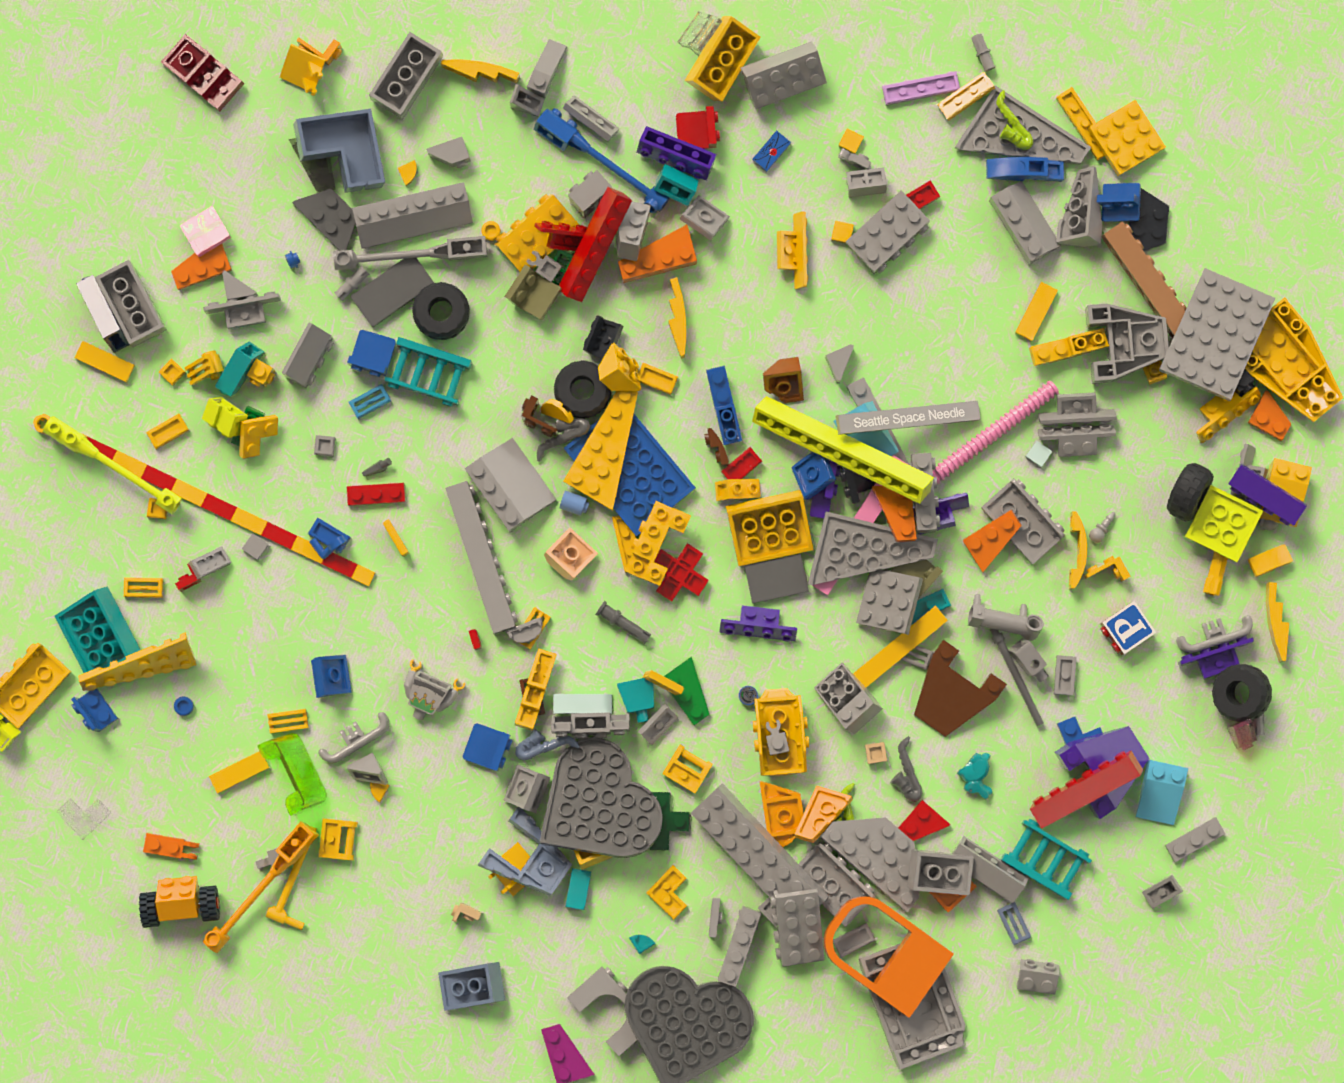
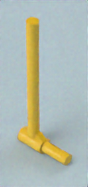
M309 847L293 865L277 906L269 907L266 913L267 918L281 924H288L300 930L303 929L305 923L287 916L288 914L283 909Z

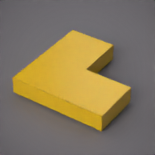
M674 865L646 892L673 920L687 907L674 893L687 878Z

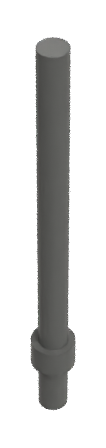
M989 628L993 635L991 638L994 644L997 643L1036 726L1043 724L1044 722L1004 642L1005 638L1002 632L1000 633L999 630Z

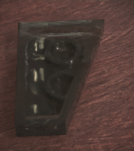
M296 138L289 139L300 160ZM331 157L300 161L317 193L328 189L336 190Z

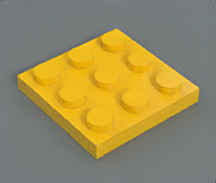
M1136 100L1088 128L1089 133L1117 176L1122 175L1166 148Z

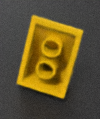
M1274 458L1269 465L1267 480L1304 502L1312 467ZM1263 510L1261 519L1284 524L1279 520L1280 517L1278 515H1270Z

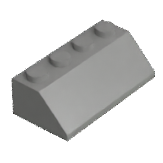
M1022 181L991 196L989 202L1028 265L1061 246V244L1056 243L1057 238Z

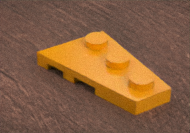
M816 786L797 827L795 838L814 843L853 800L852 796Z

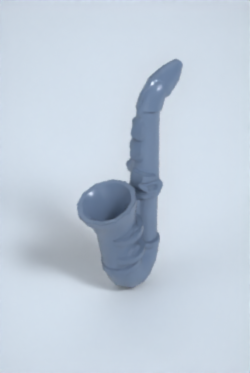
M534 728L530 736L518 744L515 754L518 759L524 761L565 744L579 748V745L570 736L557 737V739H553L550 742L545 741L541 744L540 742L546 738Z

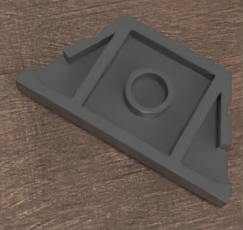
M332 188L292 202L339 251L347 250L356 225L353 211Z

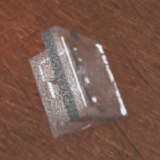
M698 11L677 42L682 47L691 49L699 57L710 38L722 23V20L717 16Z

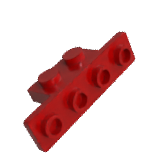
M542 221V223H535L534 225L539 231L549 233L546 245L548 248L568 251L577 250L587 229L583 225H576V227H571L566 223L553 225L549 221Z

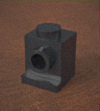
M1245 369L1235 389V392L1240 397L1255 387L1253 385L1254 379Z

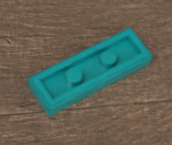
M944 589L938 590L917 601L912 624L934 606L940 611L951 606Z

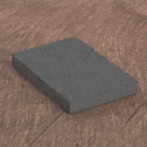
M801 554L744 566L752 603L809 592Z

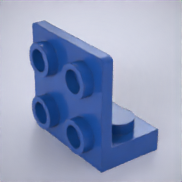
M97 688L87 692L80 698L73 697L71 699L73 702L71 706L77 714L80 713L84 717L83 723L88 730L100 732L118 719Z

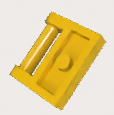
M680 744L662 774L696 793L713 764L709 761L705 762L685 750V747ZM679 756L702 768L701 774L679 762Z
M323 818L319 857L354 861L352 853L355 828H357L358 822ZM342 826L348 827L345 854L339 853Z

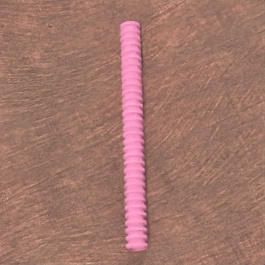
M1047 381V385L1043 384L1042 388H1038L1037 392L1034 391L1032 396L1029 395L1028 399H1023V402H1019L1018 406L1015 405L1013 410L1010 409L1009 413H1005L1004 417H999L1000 420H995V423H991L990 427L985 428V431L982 430L980 435L977 434L976 438H971L970 442L967 441L966 445H962L961 449L958 448L956 453H952V456H947L948 459H943L942 463L939 462L936 469H933V477L937 478V484H940L941 480L944 481L945 477H949L950 473L953 474L955 469L958 470L959 466L962 467L965 462L968 463L969 459L972 460L974 455L977 456L978 452L983 451V448H988L987 445H992L993 441L996 442L997 438H1001L1002 434L1005 435L1007 430H1011V427H1016L1017 423L1020 424L1021 420H1025L1026 416L1029 417L1031 412H1035V409L1038 410L1040 406L1045 405V402L1048 403L1050 398H1054V395H1058L1059 390L1052 381Z

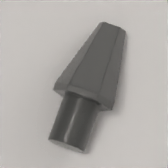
M390 458L379 460L364 470L362 474L363 476H369L384 472L392 464Z

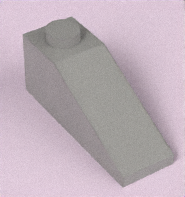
M551 39L548 40L533 70L527 90L546 98L567 48L566 45Z

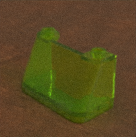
M290 733L257 745L263 758L267 760L277 758L282 761L296 792L287 796L285 800V806L290 816H297L322 804L326 800L327 793L299 735Z

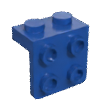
M360 330L352 356L349 355L347 363L351 366L352 370L359 372L366 370L369 371L370 375L380 377V375L386 376L396 341L393 338Z
M476 723L472 728L463 753V759L498 771L499 768L503 769L506 761L504 757L505 751L510 750L513 741L510 739L511 735Z

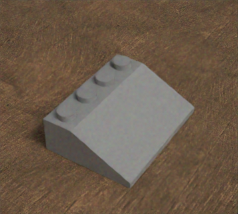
M513 438L465 468L509 533L557 500Z

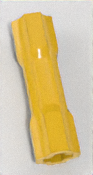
M1214 551L1203 593L1219 596L1228 558Z

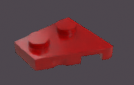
M921 800L898 828L912 841H915L949 827L950 823L926 802Z

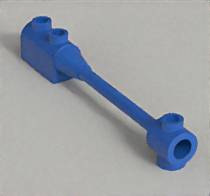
M547 108L537 119L533 130L562 151L571 146L584 153H588L645 194L644 204L651 205L650 213L660 212L668 203L670 197L655 191L654 187L649 189L592 148L587 140L578 132L579 130L576 129L578 127L576 122L571 119L567 122L561 118L562 113L558 109L554 108L551 111Z

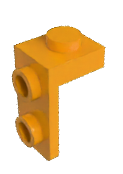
M298 37L296 40L299 45L298 47L326 59L325 64L328 66L333 59L337 60L342 53V46L335 39L323 54Z

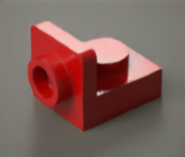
M189 564L187 566L192 575L185 574L178 578L179 581L175 583L177 589L181 592L202 582L201 579H197Z

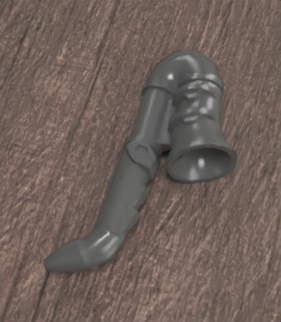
M580 417L574 418L571 423L557 419L556 429H558V432L564 431V433L557 435L556 438L548 439L545 443L539 445L537 461L540 462L543 458L545 450L585 435L590 429L589 422L585 418Z
M908 736L898 746L899 759H901V764L904 766L903 770L906 776L900 771L890 783L897 786L906 799L911 802H917L921 799L923 793L906 751L910 740Z

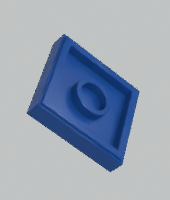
M813 451L791 467L802 495L806 500H809L836 480L828 459Z

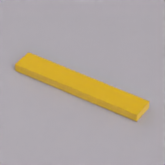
M934 606L911 625L909 635L900 634L853 674L865 687H868L948 620Z

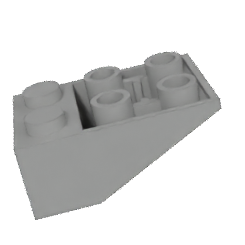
M843 662L814 687L843 727L853 734H856L883 709L874 696Z

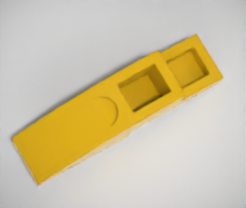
M1104 328L1031 346L1029 351L1033 365L1037 366L1080 356L1106 348L1109 345Z

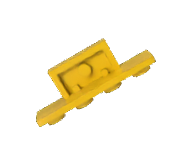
M804 211L793 215V231H777V269L794 271V289L807 287L808 256L806 255L808 243L806 236L807 218Z
M1254 387L1242 397L1234 392L1231 401L1215 396L1200 408V412L1209 422L1196 432L1199 441L1204 443L1206 440H1210L1214 434L1226 428L1236 417H1240L1244 411L1256 405L1261 399L1259 389Z

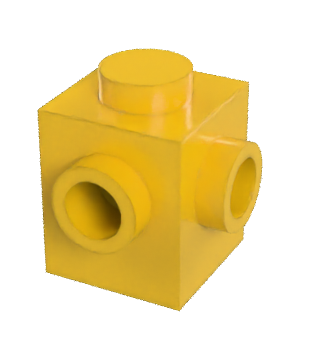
M256 359L247 376L250 378L249 382L257 387H260V385L267 387L275 377V370Z

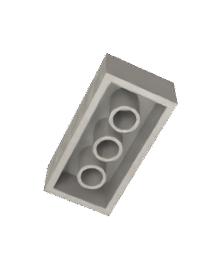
M409 32L370 92V99L403 120L442 60V51Z
M812 41L741 67L748 94L755 109L827 83L818 50Z
M130 260L95 277L128 343L132 347L167 330Z

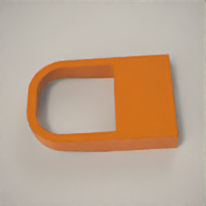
M867 896L855 897L847 901L832 919L824 934V949L830 961L908 1018L911 1017L954 955V953L878 899ZM862 904L876 907L908 930L907 935L874 982L842 961L833 948L835 931L847 914L854 907Z

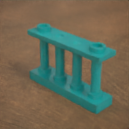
M398 337L396 345L400 347L399 350L401 352L392 378L385 376L384 381L388 383L387 386L397 390L401 387L442 400V404L453 407V405L458 406L459 401L454 399V395L462 371H465V368L470 370L472 361ZM413 351L418 353L419 359L411 383L407 384L399 380L408 353L410 354ZM431 357L436 359L437 365L429 389L426 390L417 386L426 359ZM450 363L454 365L455 371L447 395L435 393L444 365Z
M1023 820L1022 824L1027 826L1014 850L1009 854L1004 853L1001 860L1064 899L1069 900L1073 894L1069 892V885L1083 861L1091 863L1092 860L1088 858L1090 854L1082 849L1077 851L1038 828L1039 824L1034 820ZM1033 831L1044 837L1029 863L1023 864L1018 861L1020 859L1019 855ZM1052 841L1059 845L1060 848L1046 872H1043L1041 875L1035 871V866L1049 842ZM1069 851L1077 856L1063 882L1056 884L1052 881V876L1066 852Z

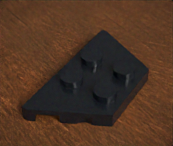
M1141 188L1139 221H1129L1128 225L1133 231L1132 235L1135 240L1138 239L1144 247L1142 250L1145 252L1165 245L1169 205Z

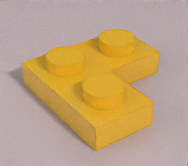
M276 415L240 421L239 456L241 458L260 456V439L278 435V417Z

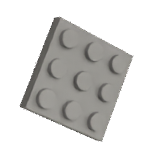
M886 570L869 572L856 623L909 635L923 579Z

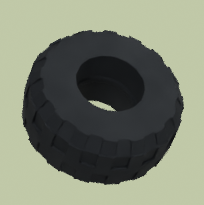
M439 282L432 283L421 289L414 299L412 313L417 328L424 335L435 340H447L456 337L464 330L469 320L470 308L466 296L460 289L452 284ZM445 301L452 306L451 316L447 320L436 321L431 318L430 309L435 303Z
M581 360L570 363L561 369L554 383L555 399L563 404L562 407L568 413L571 412L575 418H590L599 414L606 407L611 396V390L599 379L598 365L593 362ZM580 379L589 380L594 385L592 396L586 400H579L572 396L571 387L575 381Z
M1197 463L1187 464L1184 467L1168 499L1167 510L1169 514L1183 521L1194 519L1213 482L1214 476L1209 469Z
M1248 664L1232 665L1221 671L1215 679L1212 690L1213 702L1220 714L1229 720L1237 722L1252 721L1262 716L1269 708L1272 700V687L1268 677L1259 668ZM1240 682H1244L1248 686L1250 693L1249 699L1244 704L1239 703L1235 697V688Z

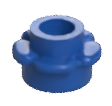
M289 251L290 253L286 254L285 258L290 269L298 268L297 264L301 262L297 253Z

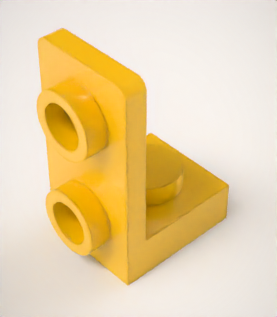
M727 479L715 482L716 501L761 497L759 479Z
M1111 556L1103 561L1104 565L1099 568L1097 565H1094L1087 569L1088 573L1084 575L1085 579L1113 565L1112 572L1116 579L1120 578L1122 582L1131 577L1120 556L1117 558Z

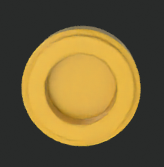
M488 221L482 226L481 232L486 237V240L494 241L500 235L501 230L496 222Z

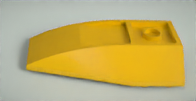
M1284 297L1271 308L1245 370L1253 378L1314 422L1342 400L1343 396L1310 327Z

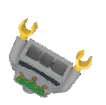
M413 659L410 661L411 670L408 671L404 688L406 697L409 699L408 704L416 708L413 717L423 720L426 713L433 715L435 711L441 712L452 705L458 695V691L464 688L465 682L462 687H457L456 682L458 679H456L453 683L454 688H451V684L420 671L422 668L421 661L418 667H413Z

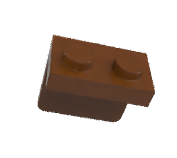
M532 395L530 399L526 398L522 405L523 413L521 415L524 425L532 429L537 427L541 429L542 434L548 437H552V435L557 436L558 429L533 417L539 404L538 398Z

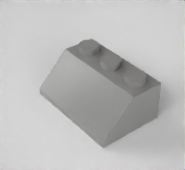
M309 322L282 374L287 379L307 388L308 384L311 386L316 377L314 375L316 369H320L324 363L325 358L323 356L325 352H329L334 344L332 341L333 337Z

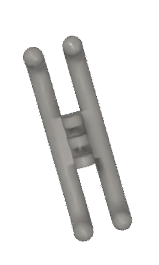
M1249 615L1242 618V628L1228 634L1225 633L1221 618L1216 619L1218 627H1215L1213 620L1209 621L1211 628L1209 630L1206 623L1202 624L1206 641L1191 645L1187 643L1184 636L1176 639V643L1179 649L1186 653H1194L1248 635L1253 627L1252 618Z
M383 712L378 713L380 725L364 735L355 721L353 723L356 729L354 732L350 725L346 727L349 735H346L343 729L339 731L348 745L347 747L333 755H330L325 749H320L318 751L319 756L329 763H336L346 758L387 731L389 727L387 715Z

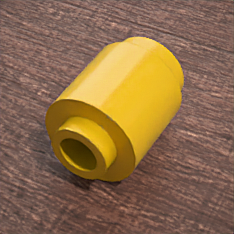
M215 350L203 353L201 357L210 355L215 373L207 378H211V380L219 379L224 371L219 354Z

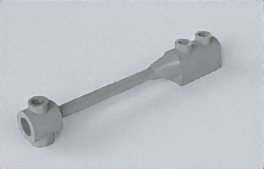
M485 236L447 239V243L421 250L356 255L353 250L333 252L335 270L355 269L357 263L417 257L430 256L431 258L449 260L488 257Z

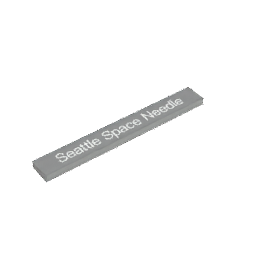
M978 401L835 416L838 435L978 421L981 419Z

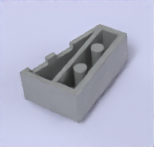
M631 202L616 233V246L619 258L637 261L648 225L651 205Z

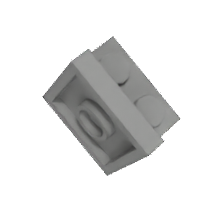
M517 764L503 800L536 813L550 777Z

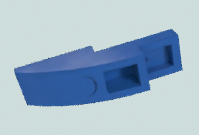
M1043 157L987 159L986 179L1010 181L1030 179L1062 182L1064 180V161H1052Z
M725 365L706 369L723 445L740 442L742 437Z

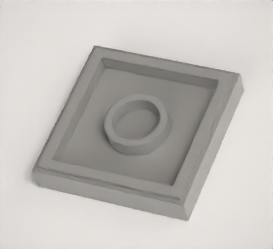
M698 195L681 215L680 220L711 241L730 216Z

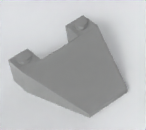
M1111 304L1087 305L1085 308L1087 327L1106 326L1109 345V361L1093 362L1090 365L1092 384L1113 382L1165 358L1169 349L1165 317Z

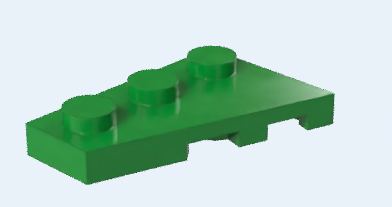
M690 657L664 677L683 686L682 694L674 695L671 693V695L695 726L710 714L692 657Z

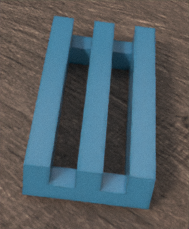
M381 384L349 401V404L357 419H360L391 402V399ZM380 390L382 391L381 394L355 407L354 404ZM383 397L386 398L381 402L371 406L370 408L358 413L360 409L372 404L373 402Z

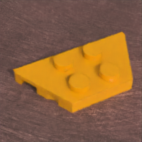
M759 781L766 829L782 847L787 846L796 839L795 832L803 816L801 794L777 785Z

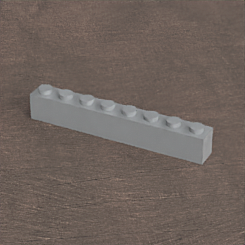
M468 481L446 487L445 489L493 634L495 635L516 627L515 623L518 622L515 611L511 612L509 605L512 604L509 593L505 594L503 586H506L503 575L499 576L497 568H500L497 556H492L491 550L494 547L491 538L487 539L485 532L488 531L485 520L481 521L479 514L482 513L479 502L475 503L473 496L476 495L473 484L469 485Z

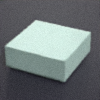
M1036 441L1025 457L1039 467H1042L1052 451Z

